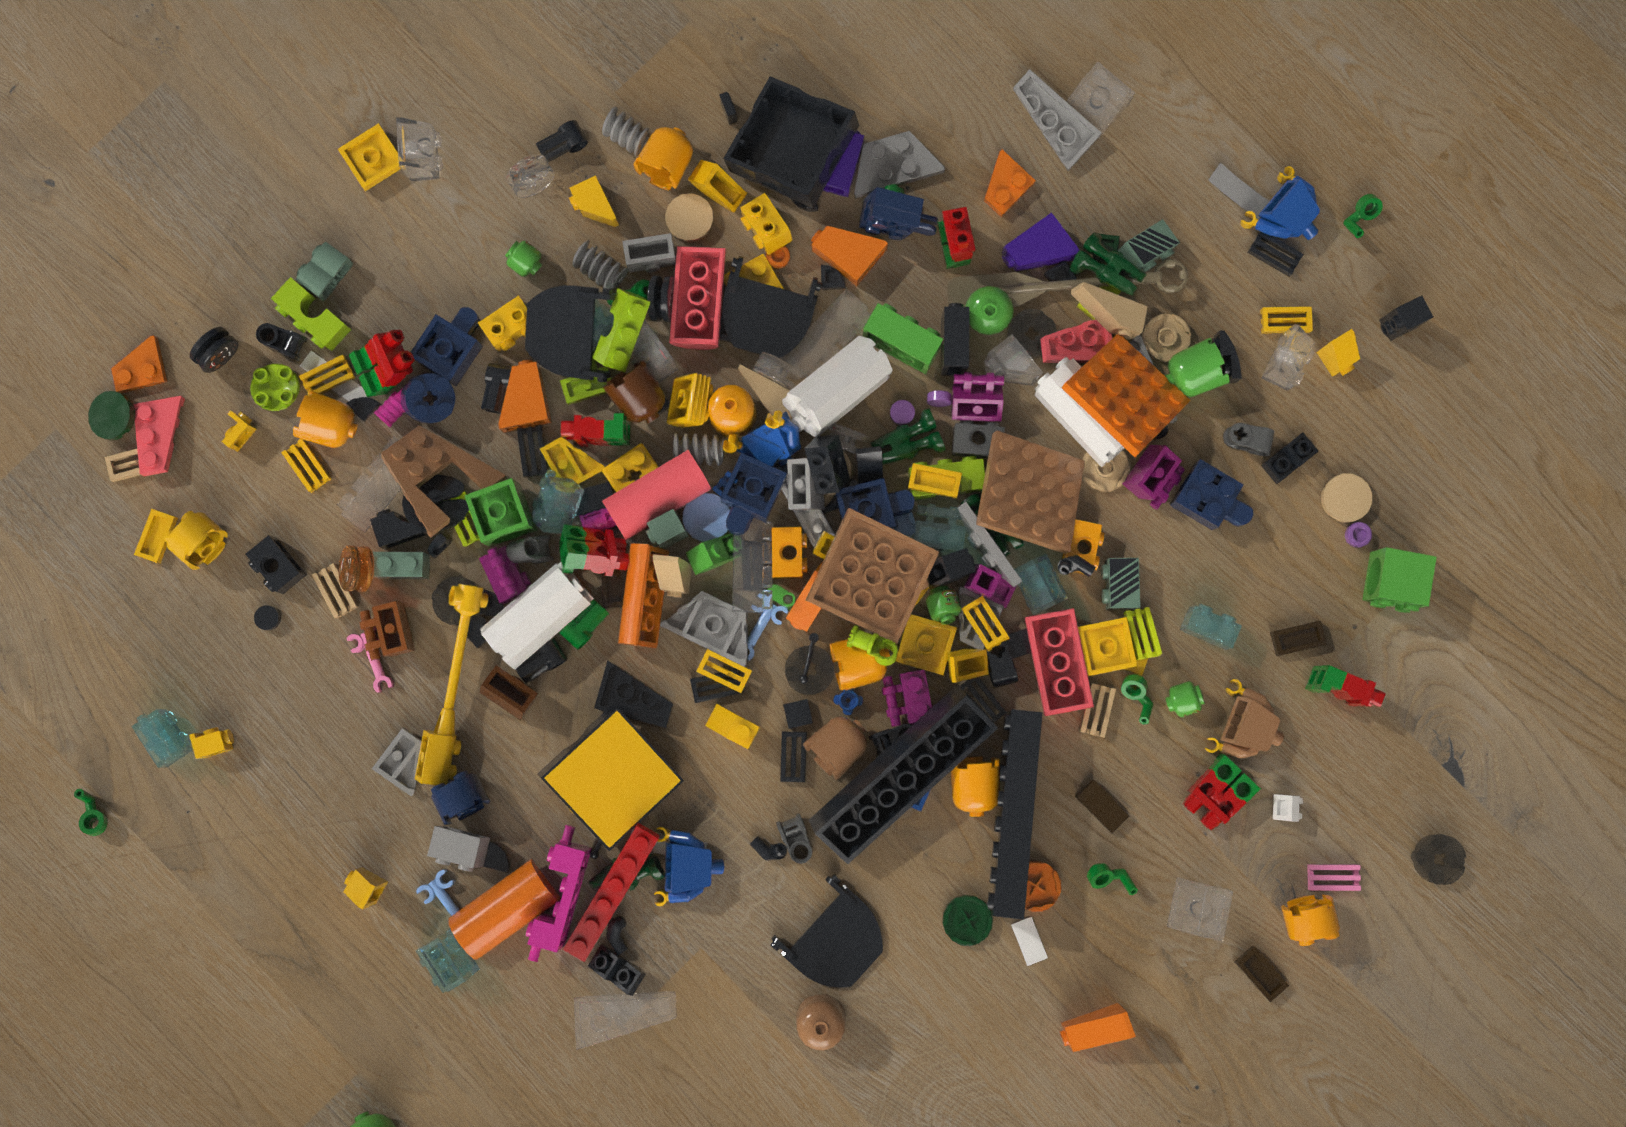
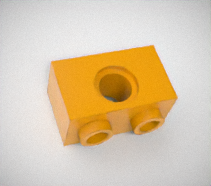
M1075 519L1071 550L1067 554L1063 553L1062 559L1078 555L1096 567L1095 571H1097L1100 556H1096L1098 546H1102L1105 534L1101 532L1102 525ZM1079 542L1088 544L1089 552L1087 554H1082L1078 551L1077 545ZM1074 571V573L1083 574L1080 571Z
M802 527L772 528L773 579H803V573H807V558H802V548H807V533H802ZM785 548H795L797 551L796 557L791 560L784 558L783 551Z

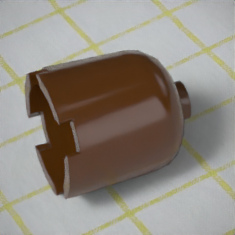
M641 360L633 364L635 366L634 370L629 373L621 371L606 382L607 385L603 386V389L618 410L625 414L627 421L632 423H640L644 420L647 423L654 421L660 416L658 411L665 403V394L645 360Z

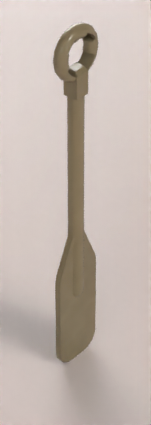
M1172 259L1161 262L1154 272H1146L1147 275L1141 283L1129 276L1125 277L1133 284H1156L1165 293L1179 292L1188 282L1187 268L1183 263ZM1165 266L1166 269L1174 268V266L1181 269L1179 279L1183 282L1178 287L1176 284H1168L1167 287L1162 285V273L1159 272L1162 267ZM1018 272L953 278L948 283L947 294L949 304L961 303L965 307L966 301L977 289L985 286L999 287L1009 295L1013 307H1018L1045 292L1071 290L1082 282L1096 287H1108L1110 285L1100 283L1097 278L1045 282Z

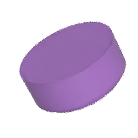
M942 390L931 391L927 394V404L934 407L949 406L952 404V394Z
M906 400L895 402L890 410V417L897 425L909 424L915 415L913 405Z
M1357 522L1347 527L1345 539L1352 547H1363L1371 541L1372 531L1367 524Z

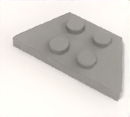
M910 131L865 143L862 148L854 196L856 199L869 195L877 187L884 189L885 186L890 184L900 186L945 172V168Z
M967 502L960 505L958 511L969 534L967 540L975 550L979 548L983 554L981 559L986 567L989 569L993 568L995 572L1001 574L1002 578L1013 587L1021 583V578L986 529L976 525L977 517Z
M701 591L693 597L692 601L679 608L678 612L669 619L661 622L660 626L737 664L747 667V612Z

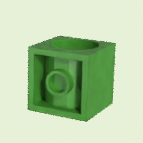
M513 478L464 495L480 541L489 547H494L537 531L523 489Z
M1388 547L1370 552L1362 601L1371 602L1370 606L1376 608L1395 607V611L1403 613L1419 611V608L1429 607L1437 557Z

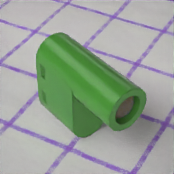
M776 584L771 585L767 590L771 600L787 609H792L796 602L793 593Z

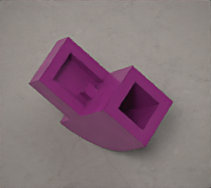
M975 564L976 571L969 575L964 588L1007 608L1017 586L1013 587L1001 578V574L981 564Z

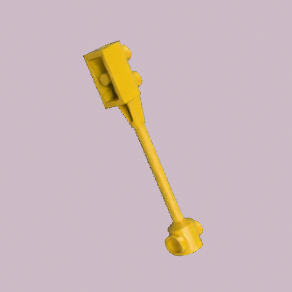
M458 584V586H452L449 593V605L454 606V609L461 615L444 708L440 712L434 731L423 730L415 780L421 784L438 785L445 783L447 785L448 780H454L453 777L457 772L456 765H451L453 755H459L461 750V741L456 740L454 705L470 617L479 613L480 608H486L488 603V594L483 593L484 588Z

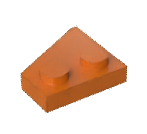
M1002 149L999 152L984 202L1002 217L1035 184L1036 180Z
M150 336L111 368L116 392L125 393L167 382L158 337Z

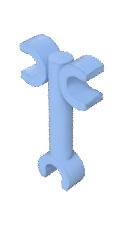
M758 594L757 597L763 600V606L761 608L751 606L754 612L762 614L748 637L749 661L754 657V646L770 618H772L775 624L781 625L782 622L776 619V613L783 611L788 614L789 612L783 606L777 607L768 602L767 598L762 594Z
M443 869L437 873L435 879L429 884L418 887L416 893L418 894L423 890L429 892L428 899L424 901L425 904L432 902L437 896L452 916L459 911V908L444 889L454 885L455 880L453 879L448 883L443 882L442 876L447 872V869Z

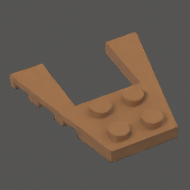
M420 425L381 453L382 460L396 483L398 482L402 488L404 496L411 503L416 516L425 526L430 538L448 525L450 518L419 489L420 486L452 462L481 489L505 481V474Z

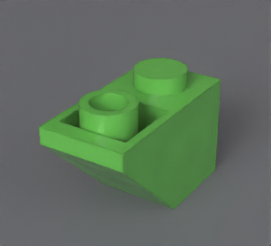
M730 533L704 541L687 551L686 555L695 575L713 570L741 557L742 541L740 536Z

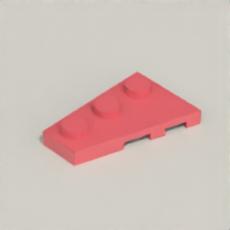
M1095 319L1046 335L1040 339L1043 363H1059L1065 357L1069 360L1074 358L1077 363H1087L1112 339V333H1109Z
M176 396L133 404L135 408L139 471L142 476L168 472L174 449V434L176 428L179 427L180 419L178 417L180 408L184 405V397Z

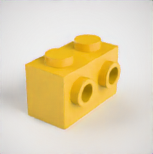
M766 193L740 207L743 215L740 221L746 231L751 230L755 235L752 239L759 250L763 248L767 255H770L793 241L790 229Z
M518 295L478 322L498 352L512 348L517 339L522 336L526 337L527 307Z

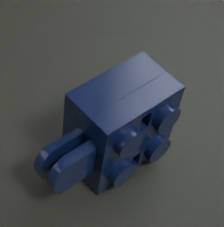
M877 187L863 199L858 228L866 229L865 232L878 235L882 233L889 235L888 237L892 240H903L913 232L927 236L935 235L937 229L935 226L938 223V218L922 213L924 199Z
M462 307L451 323L435 314L411 350L414 360L433 373L446 378L449 383L456 387L483 347L475 338L471 337L479 326L480 318L478 314L469 307Z
M743 453L740 454L720 497L721 503L732 507L726 518V527L733 535L745 534L753 518L765 523L767 522L786 481L787 473Z
M1201 459L1193 464L1170 503V506L1210 530L1218 528L1223 519L1237 527H1241L1249 523L1253 517L1251 506L1236 498L1244 484Z
M884 478L846 487L839 493H836L842 520L847 509L851 508L896 530L894 517L909 514L914 507V497L910 491L900 490L888 493Z

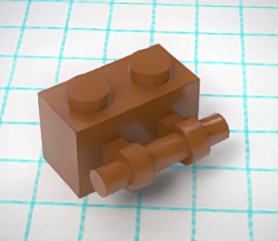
M393 601L372 607L374 615L372 619L369 610L359 612L361 622H359L360 628L364 630L367 642L364 645L366 652H369L371 661L381 659L380 648L382 649L383 656L389 657L415 651L403 602ZM374 627L377 628L379 640H376Z

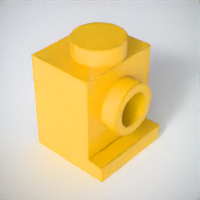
M218 727L205 730L203 733L189 735L196 759L208 758L233 750L232 743H234V737L230 729L219 730Z

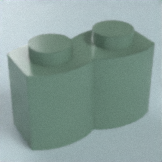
M324 242L313 250L311 261L303 264L298 269L296 281L319 299L325 301L334 291L338 282L351 269L353 263L337 249Z

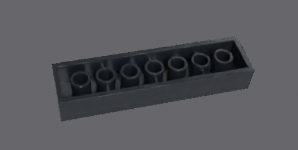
M957 684L809 819L814 833L845 863L849 864L995 732L998 727L983 709Z
M1012 709L1010 715L1006 714L1004 718L1003 730L1008 731L1007 740L1002 741L1001 755L1006 756L1005 765H1000V781H1003V791L998 792L997 806H1001L1000 816H995L994 831L999 832L998 842L993 841L992 856L996 858V867H991L989 880L990 883L994 884L993 893L988 892L987 900L988 909L996 917L1024 920L1043 712Z

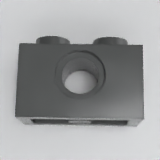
M960 420V423H955L953 428L951 456H976L979 459H988L992 434L995 431L1004 433L1005 427H999V423L996 422L974 425L972 420ZM981 434L984 437V443L976 445L972 441V435Z

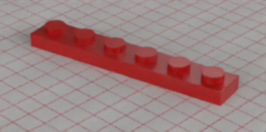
M640 823L636 825L565 944L564 951L583 962L586 961L658 841L659 834Z

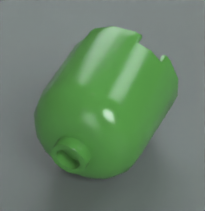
M1211 338L1173 355L1168 363L1169 374L1165 375L1169 383L1174 384L1187 397L1200 395L1230 382L1228 373L1224 375L1222 373L1220 365L1225 363L1215 342L1212 343Z

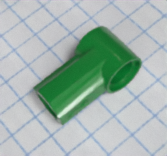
M594 599L586 609L562 628L559 633L577 650L581 649L593 635L592 632L610 614Z

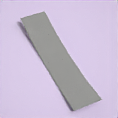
M1222 163L1218 165L1208 179L1246 211L1254 212L1256 218L1260 219L1258 215L1269 203V200L1240 180Z

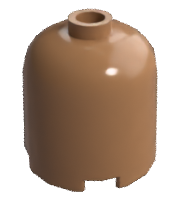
M842 716L835 717L807 739L803 746L807 752L811 749L817 755L813 760L829 776L833 774L834 780L837 781L865 753L867 740L863 733L866 730L856 719L852 722Z
M828 994L806 998L800 1004L796 1013V1029L801 1041L814 1050L822 1051L833 1048L841 1041L845 1032L846 1015L839 1001Z

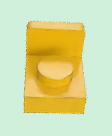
M230 410L227 414L237 424L226 431L225 438L221 442L238 452L257 429L250 424L253 420L241 411L237 414Z

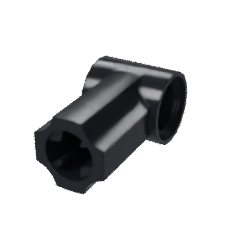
M570 120L562 124L558 128V132L535 144L547 164L567 152L575 153L587 146L588 141L578 122Z
M491 362L488 364L485 373L486 388L481 405L482 410L501 414L512 367Z
M553 638L517 667L516 671L525 684H528L546 671L557 668L566 662L568 658L556 639Z

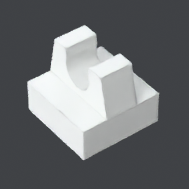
M1274 794L1273 819L1299 822V819H1302V814L1299 813V804H1303V798H1300V796Z

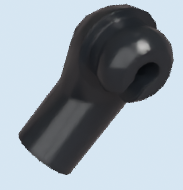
M1078 555L1063 558L1058 562V571L1062 575L1080 571L1090 577L1096 568Z
M759 836L750 843V846L766 861L781 860L787 853V847L783 843L767 845Z
M617 916L615 919L612 918L608 922L606 933L607 940L617 955L628 949L621 938L622 929L626 927V920L622 916Z

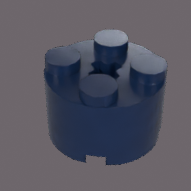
M433 373L419 374L413 376L405 384L401 391L400 400L403 410L412 419L421 423H437L452 414L455 406V392L446 378ZM427 391L433 397V400L429 403L423 400V397L427 396Z
M463 771L453 777L454 781L447 785L441 783L431 789V799L444 825L453 824L451 819L455 817L461 821L484 808L483 802L490 803V799L477 774H468V771Z

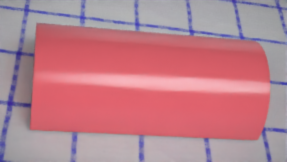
M677 246L669 337L671 345L692 350H712L719 347L726 248Z
M687 450L604 499L602 502L624 538L628 540L648 528L647 522L672 509L675 511L710 491L711 487L690 451Z
M1074 608L1025 617L1044 716L1094 707Z

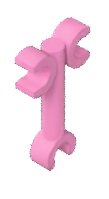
M364 633L360 635L351 634L346 638L347 641L358 640L359 644L356 648L351 649L352 653H359L364 650V644L367 643ZM366 652L376 677L373 683L374 690L377 693L382 692L380 684L384 680L389 688H393L394 681L391 677L385 675L380 659L371 661L369 652Z

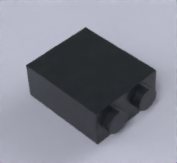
M951 303L948 307H944L941 317V338H943L941 345V376L964 374L969 368V307H963L961 303Z

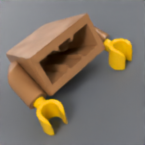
M1231 680L1232 684L1237 685L1238 690L1232 691L1226 688L1227 694L1231 696L1240 694L1242 697L1237 696L1221 737V741H1224V744L1219 743L1213 737H1209L1207 740L1215 741L1216 747L1212 750L1205 748V750L1210 753L1218 750L1222 751L1224 755L1243 759L1257 755L1260 750L1269 751L1271 744L1279 746L1284 740V734L1277 730L1280 719L1274 715V709L1267 697L1248 687L1246 689L1242 688L1239 680Z

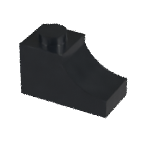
M390 509L376 513L377 517L370 519L378 546L385 550L428 535L426 528L418 529L413 527L411 523L403 521L399 513L391 512Z

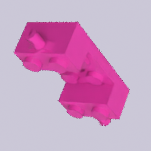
M565 825L562 839L554 847L551 846L548 852L547 861L550 862L549 869L568 875L562 879L559 892H563L560 901L556 902L552 916L542 913L537 918H534L533 922L530 921L525 936L529 937L527 944L531 945L528 957L530 961L538 962L541 948L557 953L565 946L592 850L591 847L571 842L576 828L574 826Z

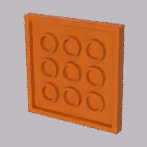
M1119 333L1061 387L1134 457L1191 401L1174 384L1169 383L1168 379Z

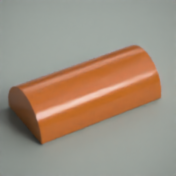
M630 544L629 564L618 638L619 644L657 649L664 591L659 588L653 554L669 556L668 550L649 544Z
M530 859L449 917L448 923L454 937L464 951L473 959L478 960L530 921L534 920V918L548 910L556 902H559L561 897L534 861Z

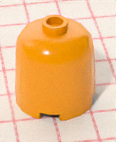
M658 128L651 134L633 163L634 169L639 175L645 173L650 177L649 183L664 190H670L672 186L676 189L692 159V144L686 137L685 132L679 128Z
M725 385L718 388L708 401V414L712 427L719 434L727 438L731 434H736L738 437L746 435L757 420V409L752 396L746 389L738 385Z
M310 390L309 396H304L296 416L300 417L301 420L299 427L294 426L293 435L294 437L326 447L338 448L344 445L349 437L354 438L358 424L354 423L355 415L349 405Z
M848 639L835 641V643L830 644L832 662L838 663L840 671L835 673L840 691L876 683L885 676L887 666L877 663L875 657L868 655L865 650L854 646L851 648L847 647ZM887 648L879 651L881 656L890 657Z
M982 756L966 757L951 771L952 797L958 809L969 812L971 817L984 816V812L990 811L997 806L998 792L1000 791V759L992 757L991 762H985Z

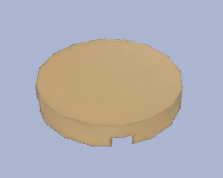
M692 193L682 194L674 198L668 205L665 213L666 226L671 235L686 243L698 242L705 238L714 222L713 211L708 201Z
M1159 314L1151 318L1143 328L1141 335L1149 356L1163 363L1169 362L1176 353L1189 348L1191 343L1190 328L1182 318L1174 314Z
M1123 450L1110 462H1106L1103 467L1088 452L1082 458L1085 461L1082 478L1091 489L1098 492H1112L1120 488L1130 473L1128 457Z
M1343 473L1331 478L1321 492V504L1324 511L1333 519H1336V521L1351 523L1363 518L1369 512L1372 505V492L1369 484L1362 477Z

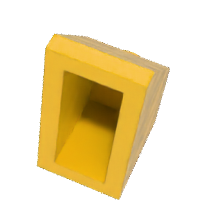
M700 160L688 178L700 192L733 213L747 195V192L716 163Z
M596 175L569 188L573 195L569 197V200L575 211L580 209L583 217L612 227L619 226Z
M1352 329L1316 352L1332 377L1339 372L1342 376L1355 369L1353 364L1360 360L1355 333Z
M961 649L948 652L951 681L956 683L988 675L987 650Z
M716 704L705 725L746 749L750 748L760 729V726L718 704Z
M363 867L358 868L348 874L344 882L347 886L343 893L359 908L365 909L378 902L388 881Z

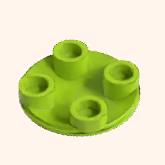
M269 364L262 368H257L253 373L250 386L254 402L268 411L286 409L296 400L300 390V383L296 373L290 367L283 364Z

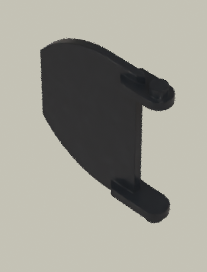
M733 257L731 267H734L735 271H730L722 305V318L726 334L735 348L779 359L791 352L806 335L818 295L814 294L815 291H820L822 282H819L818 278L813 277L808 296L739 277L744 257Z
M562 285L549 288L533 297L527 303L525 349L528 354L543 368L557 375L586 380H594V377H597L598 382H607V378L611 377V372L592 369L595 299L615 300V294L612 293L613 289L603 288L602 292H599V288Z
M834 874L832 877L827 876L825 879L839 893L834 901L791 948L776 935L771 938L773 942L770 945L776 951L782 949V956L812 981L829 987L846 988L852 987L882 954L883 941L878 922L871 910L847 886L843 885L841 887L839 885L841 880Z

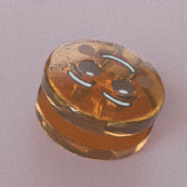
M347 545L343 549L340 556L338 573L339 582L344 591L356 590L357 592H366L370 588L374 576V557L369 547L360 546L357 548L355 545Z

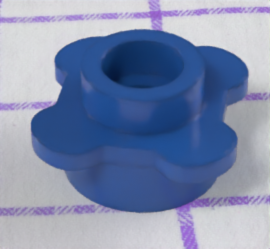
M854 689L844 690L840 695H835L833 699L834 703L843 709L845 715H851L855 707L863 704V698L858 696ZM847 698L851 699L849 703L846 702Z

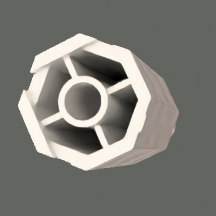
M858 336L789 391L787 396L782 399L783 405L789 410L793 418L791 421L799 427V431L804 429L805 432L812 436L819 437L889 379V375L893 371L886 354L882 350L877 352L873 348L876 343L872 339Z
M1065 357L1056 365L1057 369L1053 374L1046 373L1037 382L1038 386L1034 389L1036 391L1035 396L1089 455L1103 467L1106 462H1110L1125 448L1061 388L1081 368L1074 358L1069 360Z
M560 562L558 565L555 564L485 624L480 631L491 648L496 653L499 652L503 656L502 659L509 666L516 669L586 609L594 598L580 585L579 579L574 574L562 572Z

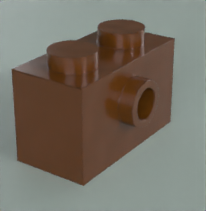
M497 665L482 683L479 692L520 721L535 702L538 694L526 686L520 678L510 675Z

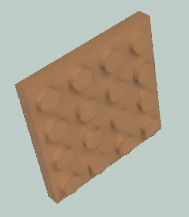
M995 431L992 434L976 525L1067 554L1071 550L1085 461L1021 438Z
M848 508L805 601L868 631L877 633L885 639L898 643L939 551Z

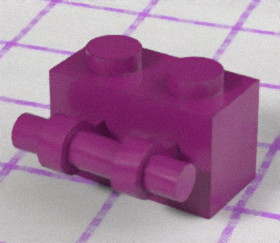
M972 372L954 374L951 404L952 420L1001 422L1004 401L1002 390L1004 376L994 375V373L973 375Z
M1149 445L1122 484L1137 498L1152 500L1149 505L1158 510L1161 504L1166 503L1168 500V494L1174 485L1177 486L1181 481V475L1185 469L1179 465L1182 460L1166 445Z
M506 545L499 549L497 547L487 551V555L479 558L499 603L504 605L516 599L532 584L526 571L522 572L518 563H513L509 560L506 553Z
M925 669L899 674V685L893 684L892 676L883 677L884 687L882 688V693L886 695L888 706L886 714L887 717H890L891 727L901 725L900 715L906 714L908 724L915 723L932 708ZM902 692L905 707L898 708L895 693Z

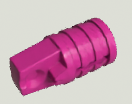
M402 389L398 393L394 391L383 402L382 406L373 412L390 428L405 413L400 400Z
M606 508L580 516L582 526L586 528L604 531L616 526Z

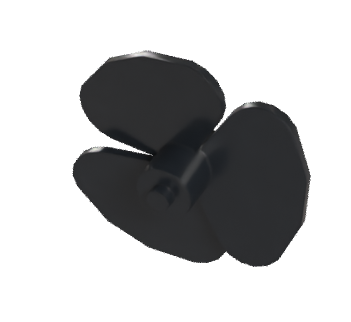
M435 475L420 486L419 489L450 518V523L441 530L455 527L465 519L469 512L466 500H449L460 496L464 492V484L452 476ZM403 494L402 507L405 517L413 527L418 529L425 528L416 516L411 503L407 501Z

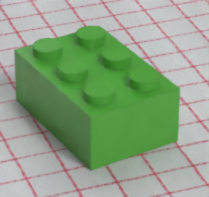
M877 303L863 328L862 337L872 339L876 343L874 347L926 375L940 351L943 338L940 337L941 334L932 328L924 329L918 325L919 322L910 316L903 317L897 314V310L889 304L881 305Z

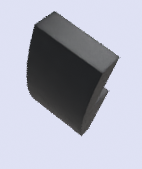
M1220 330L1211 341L1212 343L1215 342L1223 360H1225V364L1222 365L1223 375L1228 373L1230 381L1228 384L1237 383L1242 379L1239 358L1227 333L1224 330Z
M1302 432L1261 466L1271 479L1278 484L1314 456L1318 450Z
M881 446L856 449L858 483L862 484L883 479Z
M602 944L588 965L589 968L604 980L611 981L630 996L634 995L646 975L628 960L617 955L616 952Z

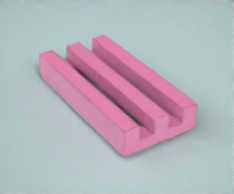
M1307 864L1308 890L1361 891V885H1359V880H1361V875H1359L1360 865ZM1314 870H1352V875H1314ZM1314 880H1353V885L1314 884Z

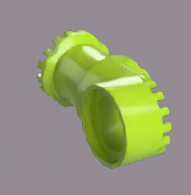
M856 625L852 628V634H849L851 638H848L847 647L851 648L854 646L865 650L868 655L875 657V660L880 665L888 666L896 661L898 649L895 642L893 643L892 640L880 637L877 633L872 635L859 630V626ZM887 648L893 654L890 657H883L879 654V651Z

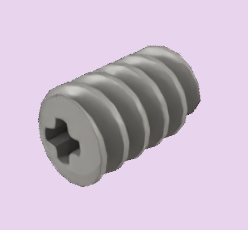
M613 107L604 121L602 134L605 137L610 136L612 142H618L620 147H626L629 153L634 152L635 157H638L649 139L650 129L646 128L641 132L642 123L638 122L633 127L634 118L630 117L627 121H624L626 113L622 112L617 116L618 108Z
M590 240L585 241L578 248L574 256L573 267L576 269L580 268L582 274H588L590 280L596 279L598 286L604 285L603 288H616L626 277L628 269L625 268L620 272L621 263L617 262L612 266L613 257L610 256L604 260L605 251L596 254L598 247L594 245L589 249Z
M675 433L673 444L674 458L689 450L693 458H696L698 465H702L705 458L707 465L711 466L715 459L717 465L721 466L724 460V436L720 442L717 434H714L712 441H709L707 434H704L702 441H699L697 434H694L692 441H690L687 433H684L682 440H679L678 434Z

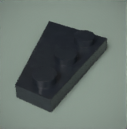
M607 660L594 709L606 711L613 704L627 718L667 728L674 704Z

